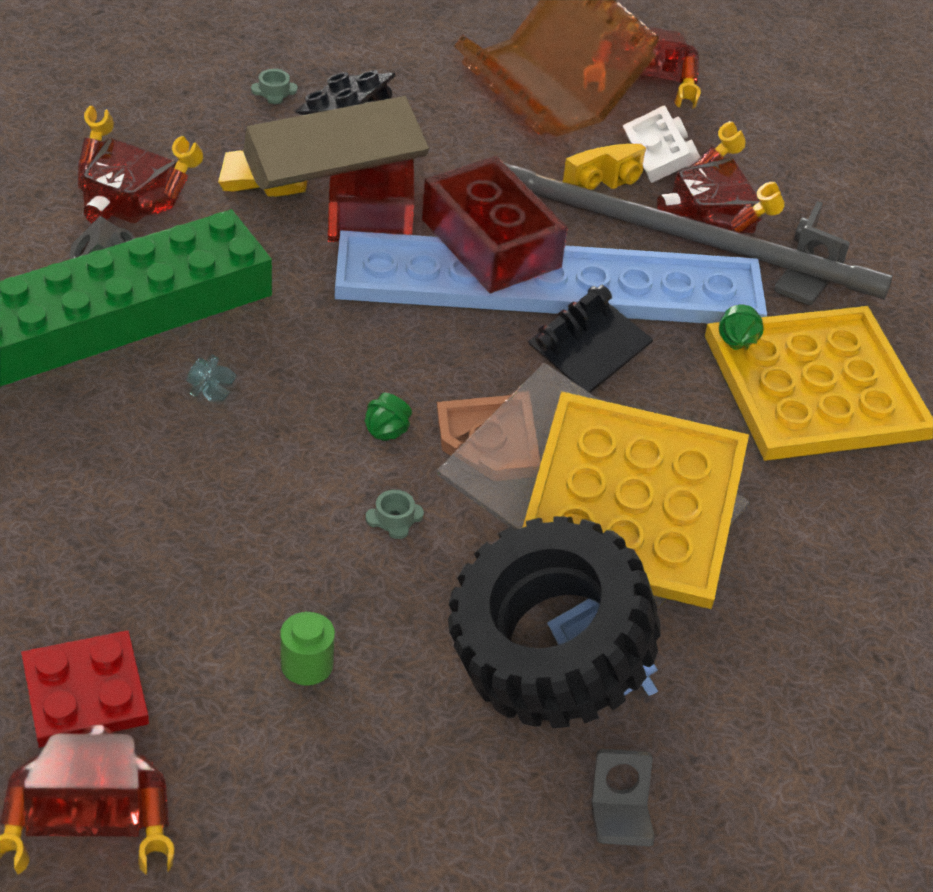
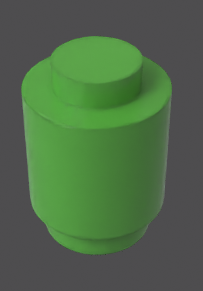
M301 612L289 617L282 625L281 670L290 681L299 685H314L324 681L331 674L334 666L335 631L329 619L315 612Z

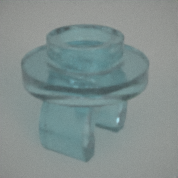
M211 354L207 360L199 357L186 377V381L192 384L189 394L196 397L202 390L204 396L210 402H223L230 391L219 384L230 386L237 375L225 366H217L219 357Z

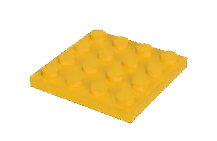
M868 306L761 317L764 325L763 334L757 344H752L747 350L744 348L734 350L729 344L725 343L719 334V322L707 324L705 338L764 461L933 439V417Z
M561 391L522 528L526 527L525 521L542 518L543 523L553 522L554 516L572 517L574 524H580L582 519L601 525L603 533L606 530L614 531L625 540L628 548L635 550L647 574L654 596L712 609L749 434Z

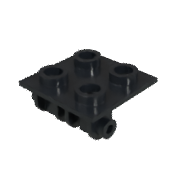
M370 70L360 75L350 76L348 72L337 73L327 79L328 85L323 89L308 94L305 97L306 102L294 112L300 115H307L391 99L392 90L387 83L396 75L395 73L378 74L377 70Z
M602 284L598 287L591 286L588 289V294L577 303L571 302L568 305V310L562 309L554 321L547 326L542 325L538 329L539 333L528 341L530 346L587 395L653 342L650 336L608 303L612 299V294Z

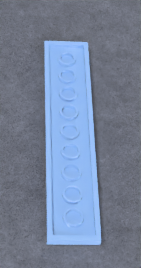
M340 230L335 299L558 314L562 309L568 310V305L571 302L577 303L588 294V289L591 286L598 287L602 284L612 294V299L608 303L626 318L708 324L720 322L728 308L739 304L749 305L757 311L760 317H767L759 260L757 258Z

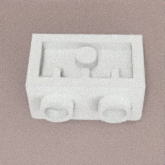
M665 105L623 125L631 144H642L646 147L643 168L651 183L684 167L687 169L696 167L695 163L701 161L692 139L687 142L684 141V139L688 138V134L680 117L672 119ZM697 168L688 170L689 174H692L694 177L696 174H699Z

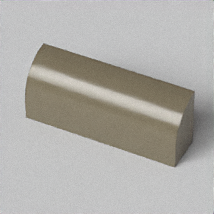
M406 96L250 125L246 127L243 149L253 178L263 190L426 156L429 151V147Z

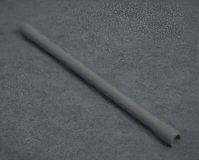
M504 162L499 164L495 174V185L527 195L534 194L748 258H757L759 261L844 285L850 290L880 299H886L893 275L859 265H848L541 176L534 171Z

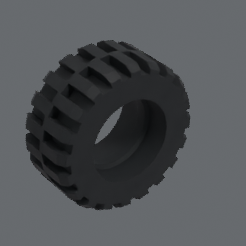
M554 516L553 522L543 523L542 518L525 521L526 527L514 531L511 526L498 533L500 538L492 545L486 542L474 553L477 560L473 565L468 562L465 564L457 577L461 587H455L450 596L449 607L452 613L448 618L449 633L454 641L453 646L477 692L486 702H492L497 712L507 718H514L517 714L522 724L534 727L541 726L542 720H549L552 728L569 727L571 719L580 717L585 724L598 719L597 711L609 705L611 710H615L626 702L624 692L628 688H631L633 691L638 690L647 678L643 666L650 667L654 664L658 653L656 641L661 636L656 602L640 558L635 550L628 548L625 540L614 531L606 530L603 533L600 524L582 519L580 524H574L572 517ZM562 595H577L592 599L600 604L589 626L578 636L566 643L548 648H529L511 641L514 629L524 614L544 600Z

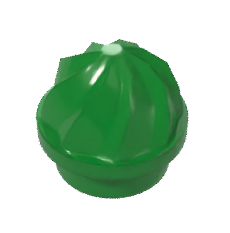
M739 304L728 308L719 322L721 338L734 350L741 348L747 350L752 344H757L764 331L762 318L749 305Z
M381 393L378 399L371 400L367 406L366 427L376 439L383 441L396 439L407 432L410 427L409 418L412 415V409L401 398L390 393Z

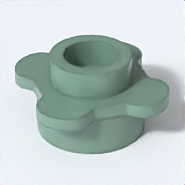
M267 69L260 73L259 83L252 84L251 92L254 95L265 97L271 104H279L283 102V98L297 93V85L290 83V77L285 71Z
M388 490L378 496L376 508L366 512V522L371 527H380L388 531L391 538L403 539L408 536L411 525L423 519L424 511L420 505L415 504L413 497L407 492Z

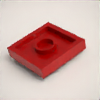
M128 630L21 651L39 748L149 724L148 711Z

